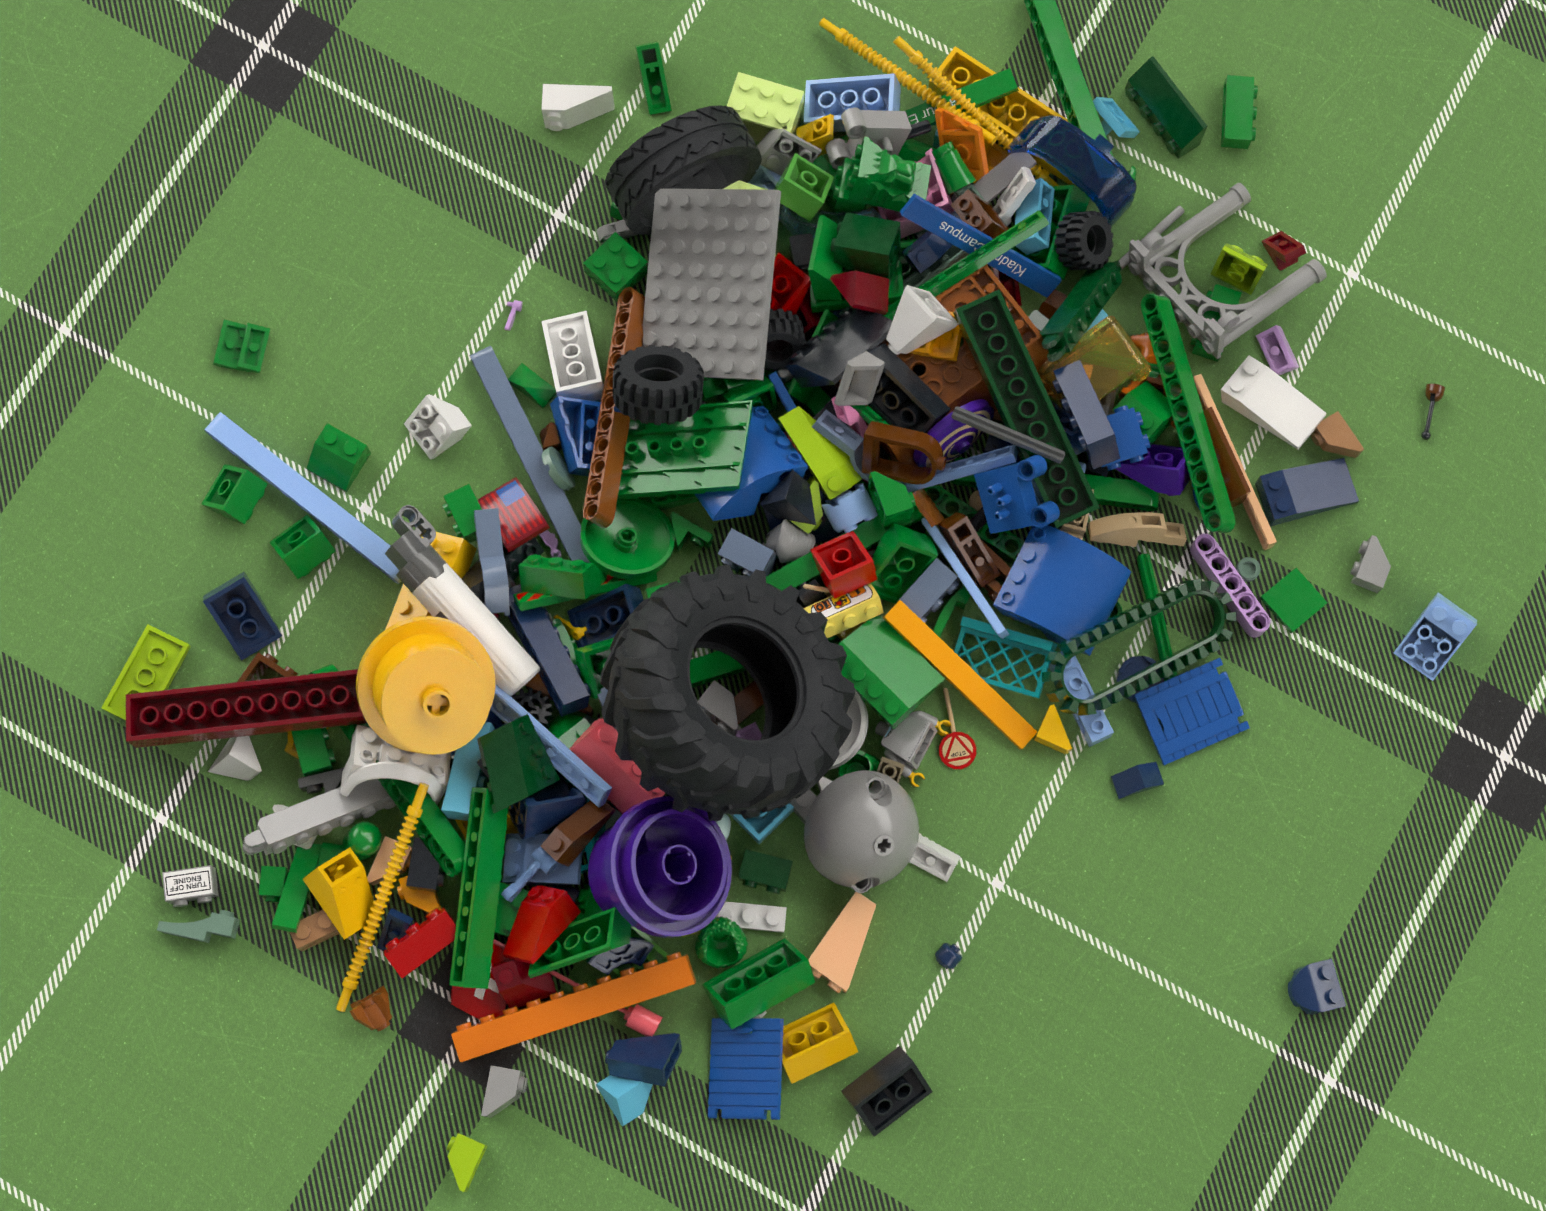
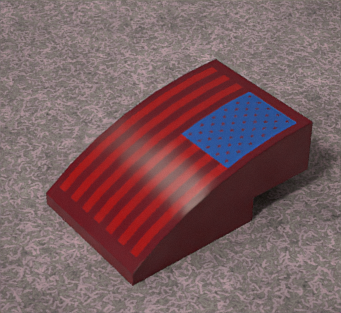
M516 477L478 499L482 510L498 508L502 543L508 552L550 528Z

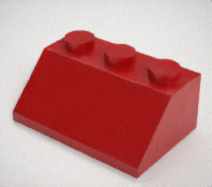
M444 907L440 910L438 908L433 909L425 916L427 919L420 925L414 923L405 931L407 933L401 939L396 937L385 945L387 949L383 951L384 956L401 978H404L455 940L456 922Z

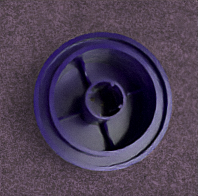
M671 796L645 800L629 808L621 815L615 825L608 828L598 838L591 851L588 864L589 885L593 897L601 910L606 911L616 907L632 927L646 934L662 938L689 935L707 926L722 909L729 893L732 877L730 851L718 824L715 821H709L706 811L689 806L683 812L672 809L674 798Z

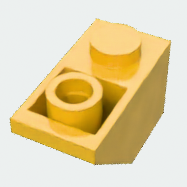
M826 115L802 125L796 130V136L821 149L818 157L827 154L825 147L828 142L833 140L834 115Z

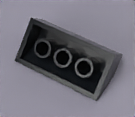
M885 343L869 351L870 354L885 362V366L873 400L868 405L889 425L927 434L947 415L951 408L893 353Z

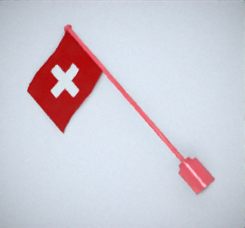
M496 939L493 941L488 989L452 986L451 1005L479 1020L491 1014H494L495 1018L504 1015L503 1010H505L507 1003L498 990L491 968L495 963L509 959L503 955L505 944ZM554 970L550 971L551 975L573 987L580 985ZM636 1004L635 1007L630 1006L628 1010L625 1008L618 1010L625 1014L623 1018L627 1021L625 1026L646 1037L654 1036L663 1018L639 1004Z

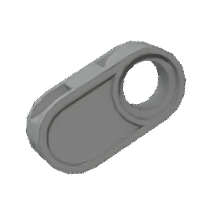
M625 220L603 225L596 231L599 242L602 244L614 232L623 239L638 234H634L629 230Z

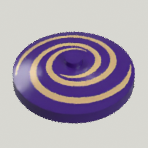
M983 399L971 401L960 407L991 421L994 417V409ZM953 412L940 420L927 433L940 444L943 450V457H946V463L966 452L984 433L953 419ZM915 449L913 453L915 464L918 467L932 466L929 458L921 451Z

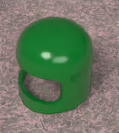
M370 822L357 823L344 835L342 841L343 850L345 851L351 847L360 861L368 860L380 849L382 834L379 828Z

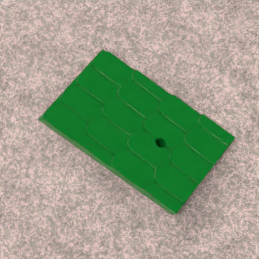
M753 400L703 404L692 417H687L685 421H676L670 425H667V423H662L661 425H654V423L644 424L640 420L634 421L630 419L617 499L667 496L668 494H702L705 492L735 491L739 489L752 417Z

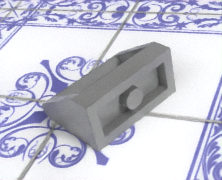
M867 351L848 361L834 403L838 406L868 405L871 403L885 362Z

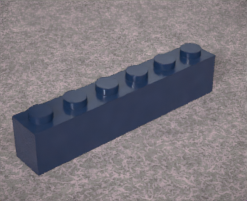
M521 584L510 588V615L508 618L525 650L540 666L538 674L561 717L587 708L589 697H591L590 688L587 683L584 684L581 680L580 670L576 664L573 665L568 647L562 645L559 631L556 626H552L547 609L538 607L520 611L514 602L513 594L522 592Z

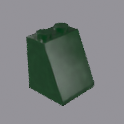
M846 213L843 222L840 221L838 223L837 238H833L831 242L834 262L851 271L856 270L888 278L890 286L901 256L900 222Z

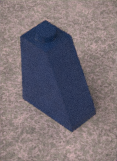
M671 1033L655 1035L653 1037L616 1040L612 1049L607 1051L605 1057L609 1075L665 1087L682 1052L680 1034Z

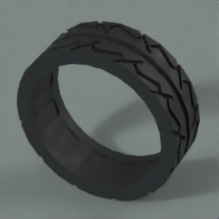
M722 105L708 106L679 115L639 138L615 160L609 169L610 172L607 173L605 185L613 202L619 208L622 218L626 221L625 223L629 230L634 234L651 235L654 200L657 191L660 189H724L738 180L748 183L756 174V170L759 169L762 162L761 152L734 108Z

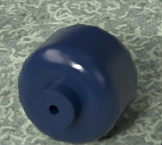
M944 943L935 953L937 962L946 969H954L962 959V955L959 953L960 948L954 943L952 945Z

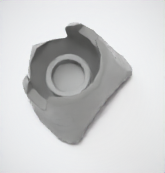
M785 519L768 532L766 536H769L765 546L771 550H776L780 563H789L811 552L810 549L814 548L816 541L813 534H808L796 528Z

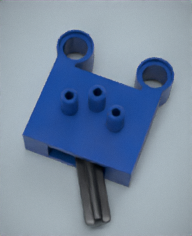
M1033 455L1020 462L974 474L983 505L970 519L976 533L986 523H988L990 534L1029 526L1042 528L1059 518L1060 510L1054 502L1047 501L1038 505L1031 480L1043 475L1047 470V463L1042 456Z

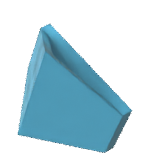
M610 1075L597 1083L596 1087L623 1127L644 1113L653 1084Z

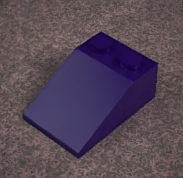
M1152 444L1150 448H1147L1148 453L1143 455L1144 460L1132 464L1130 460L1120 462L1122 467L1116 468V470L1151 490L1168 496L1180 495L1191 479L1182 447Z

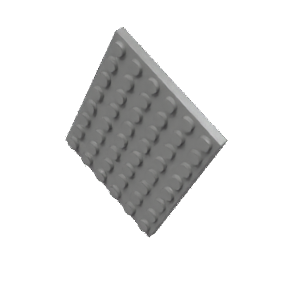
M660 189L655 193L643 316V348L649 345H655V347H662L664 345L668 346V348L674 349L675 347L681 349L682 352H688L702 366L704 378L763 380L781 191L756 189Z

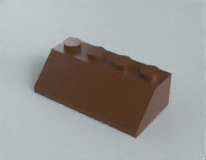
M1210 407L1203 412L1231 506L1235 507L1244 502L1251 490L1213 408Z

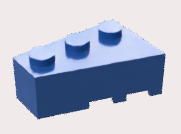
M558 396L550 403L569 474L589 477L601 402Z

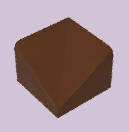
M551 422L539 434L543 451L549 447H553L557 451L562 448L556 424Z

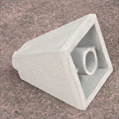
M907 285L903 291L886 338L889 342L888 348L896 355L900 353L908 354L952 330L959 323L929 291Z

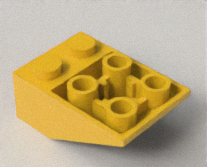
M350 847L303 878V881L344 940L367 925L365 921L370 919L368 914L372 913L370 908L374 906L365 868Z

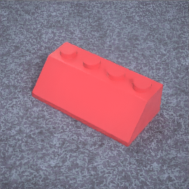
M601 718L595 720L569 749L612 787L607 800L623 814L629 808L642 801L662 797L665 792L661 789L655 788L647 791L639 785L641 770L634 761L621 760L615 752L618 732L613 726L604 723V719Z

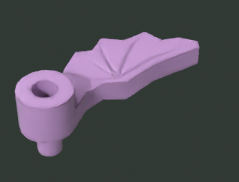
M514 300V302H507V306L512 307L504 330H511L516 311H521L522 301Z
M548 530L539 534L545 546L550 547L551 558H562L560 550L557 549L558 539L555 538V534L550 533Z

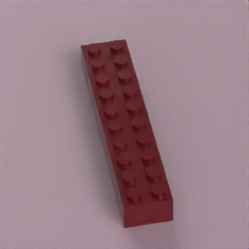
M358 669L126 694V742L136 748L364 724L367 721L360 709L356 693Z

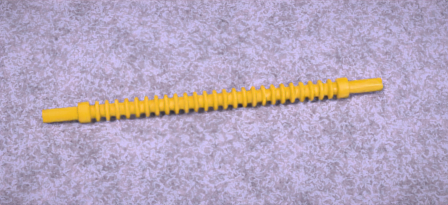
M825 18L821 19L819 26L834 35L836 41L843 43L844 46H848L849 50L853 49V52L858 53L860 57L863 56L864 60L868 59V63H872L874 67L877 66L878 70H882L883 73H895L903 87L907 86V90H912L913 94L917 93V97L922 96V100H927V104L932 103L934 108H943L981 127L979 121L972 119L971 116H967L966 112L962 113V110L957 109L956 105L952 106L951 102H947L945 98L942 99L941 95H937L935 91L932 92V89L922 85L921 81L917 82V79L912 78L911 74L907 75L906 71L902 72V68H897L896 64L892 65V61H887L886 57L883 58L882 54L873 51L872 47L868 48V45L863 44L861 40L858 41L857 37L853 38V34H849L846 29L838 28ZM981 127L984 140L991 145L995 144L997 137Z
M900 36L893 41L909 57L911 64L917 65L918 70L922 69V74L926 73L927 78H932L931 82H936V87L942 88L941 92L946 91V96L950 95L951 101H956L955 105H960L961 110L965 109L966 114L969 113L972 118L980 122L981 127H984V129L996 136L999 141L998 145L1002 144L1003 149H1008V154L1018 148V143H1013V138H1008L1009 134H1004L1003 129H998L999 125H994V120L990 121L989 116H984L985 112H980V107L976 108L975 103H970L971 99H966V94L962 95L961 89L956 90L957 86H952V81H947V76L943 77L941 71L937 72V67L933 68V63H928V58L924 59L923 54L919 50L915 51ZM1036 164L1030 169L1032 175L1036 176L1035 179L1042 178L1051 186H1059L1049 176V172L1046 169H1041V164Z
M420 782L413 803L407 808L406 813L408 816L404 817L406 822L402 823L403 829L399 830L401 835L397 836L399 841L394 843L396 848L392 849L394 854L389 856L391 861L387 862L389 868H385L386 874L382 875L384 881H380L382 887L377 889L379 894L375 895L377 900L373 901L374 906L370 908L372 913L368 914L370 919L365 921L367 926L363 927L365 932L361 933L362 939L358 940L360 945L356 946L358 951L353 953L355 958L351 959L353 964L349 965L350 971L346 972L348 977H345L342 982L344 988L336 1006L338 1011L345 1012L353 990L357 989L359 984L357 979L361 978L359 974L363 972L361 967L366 965L364 960L368 959L366 954L370 953L369 947L373 946L371 940H375L373 935L378 933L376 928L380 927L378 921H381V915L385 914L383 908L387 907L386 902L390 900L388 895L392 894L390 889L394 888L393 882L397 881L395 876L399 875L398 869L402 868L400 863L404 862L402 857L407 855L405 850L409 849L407 844L411 843L410 837L414 836L412 831L416 830L414 825L419 823L417 818H420L423 812L421 807L429 785Z

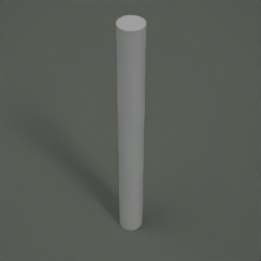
M1177 206L1140 242L1143 243L1148 236L1155 232L1163 233L1185 210L1181 206ZM1129 251L1119 260L1122 269L1129 264Z

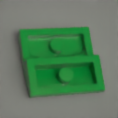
M224 319L213 365L260 373L270 328L251 323L245 325Z

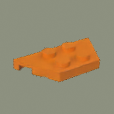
M937 108L934 112L940 146L952 141L954 148L958 150L961 158L976 180L989 173L982 128L943 108Z

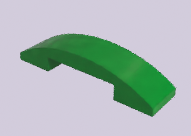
M965 586L948 601L938 617L933 632L941 637L955 606L963 610L965 609L971 596Z

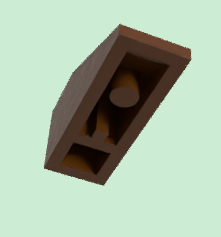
M956 512L938 524L951 548L981 588L1001 575L966 515Z
M590 800L558 825L541 847L556 862L569 867L616 810L607 802L599 808Z

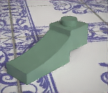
M220 910L219 914L212 912L211 917L195 922L171 923L159 921L157 931L209 943L212 934L235 939L240 920L234 917L233 912Z

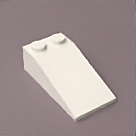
M587 311L542 321L557 396L590 401L601 400L604 384Z
M1251 356L1244 360L1221 388V398L1224 404L1298 450L1326 416V412L1269 367Z

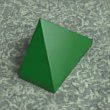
M523 363L508 378L510 384L542 409L556 395V389Z

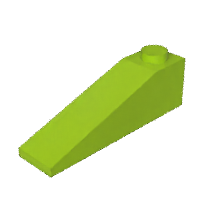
M797 406L778 418L799 454L808 465L811 474L819 483V487L826 499L832 500L863 479L855 471L850 461V456L812 428L816 420L801 407Z

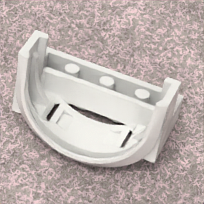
M357 725L352 735L350 757L342 771L340 794L347 797L356 785L367 780L381 778L398 779L418 786L420 782L429 785L427 792L438 806L447 789L451 752L431 755L404 751L381 739L372 728Z

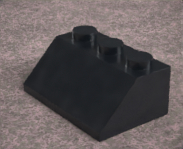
M900 1046L841 1090L850 1106L874 1137L933 1092L913 1060Z

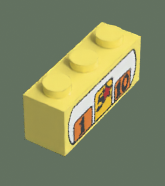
M871 583L836 599L830 596L804 608L808 613L821 612L828 619L824 631L827 638L884 613L880 597Z

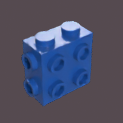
M1127 405L1114 409V414L1107 416L1115 433L1120 459L1105 464L1101 468L1107 467L1108 471L1122 467L1120 462L1130 460L1132 464L1144 460L1143 455L1148 453L1147 448L1151 447L1147 434L1142 435L1140 426L1144 425L1140 411L1135 412L1134 407L1128 409Z

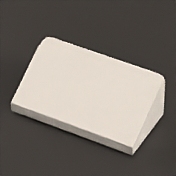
M919 835L917 847L910 863L947 882L960 856Z

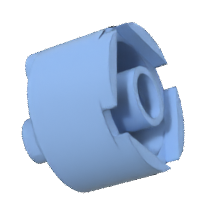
M863 483L854 485L856 490H846L832 500L827 499L825 501L826 504H822L829 522L837 533L842 531L848 533L858 527L856 523L862 520L866 522L877 516L876 507Z

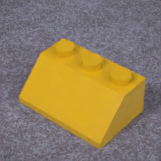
M831 1003L783 1026L782 1066L791 1084L858 1053L851 1032L835 1003Z

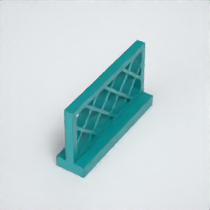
M963 616L960 624L962 627L954 652L960 658L967 656L972 665L971 668L980 677L981 675L977 668L989 662L994 673L986 678L981 677L987 684L1039 699L1044 682H1042V672H1048L1050 663L1044 660L1043 666L1034 669L1029 658L1036 654L1046 656V659L1049 652L1056 651L1057 644L1006 629L1009 635L1002 639L997 635L991 624ZM966 633L975 635L979 643L968 650L963 643ZM980 637L985 638L986 640L982 642ZM991 641H996L1001 651L989 656L984 645ZM1002 643L1010 646L1004 648ZM981 647L986 659L974 664L969 653ZM1014 647L1020 648L1024 657L1012 663L1006 652ZM1024 650L1030 651L1032 653L1027 655ZM1004 654L1009 665L997 671L992 659ZM1026 660L1032 672L1020 678L1014 666ZM1012 669L1017 680L1010 684L1003 683L1000 674ZM1032 675L1035 676L1038 682L1035 692L1026 690L1022 683L1023 680ZM994 677H997L998 681L991 680V679L994 678ZM1019 683L1021 688L1015 687L1014 685Z

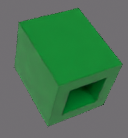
M261 866L258 895L265 898V902L279 903L289 869L286 867Z

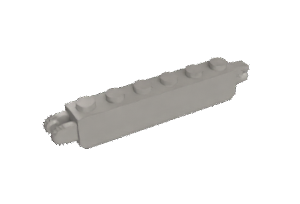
M378 779L367 780L356 785L347 797L340 794L341 787L260 818L257 830L244 837L242 849L245 852L244 854L247 855L257 854L262 851L266 855L271 853L278 854L286 850L288 846L293 844L301 845L318 834L319 836L326 835L333 828L338 826L346 827L358 818L371 817L376 811L383 808L391 809L396 804Z

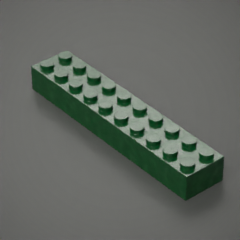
M1000 289L955 309L953 312L955 319L959 323L961 332L1005 427L1065 452L1061 463H1056L1043 457L1047 463L1046 472L1031 480L1040 504L1052 501L1060 510L1059 518L1050 523L1051 527H1060L1099 509L1098 502ZM1016 446L1021 461L1037 455Z

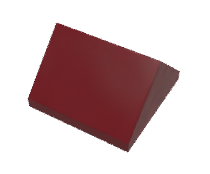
M856 270L835 274L830 277V280L851 307L882 315L887 314L888 278Z

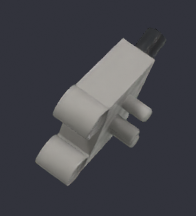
M854 107L845 110L841 115L849 137L848 142L845 143L843 139H834L828 142L825 148L832 168L837 170L838 165H843L845 158L851 159L854 156L857 144L861 145L865 136L869 137L882 151L885 149L890 155H898L906 140L929 133L932 130L928 120L910 125L905 111L860 110Z

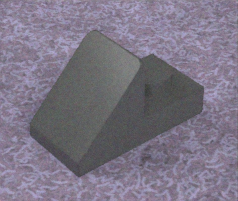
M344 768L299 778V788L303 792L307 791V794L318 793L322 791V787H324L325 793L341 787L342 771Z

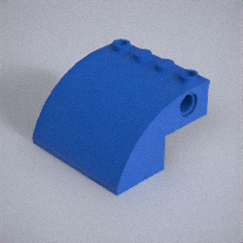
M765 406L753 407L740 488L735 491L705 492L695 495L713 521L754 515L761 493L771 492L792 470L801 477H804L808 465Z
M1048 525L1042 528L1032 526L993 605L1002 615L1039 629L1047 639L1060 644L1070 640V638L1077 634H1083V631L1094 628L1095 625L1107 621L1131 571L1113 557L1079 538ZM1095 646L1081 653L1090 656Z

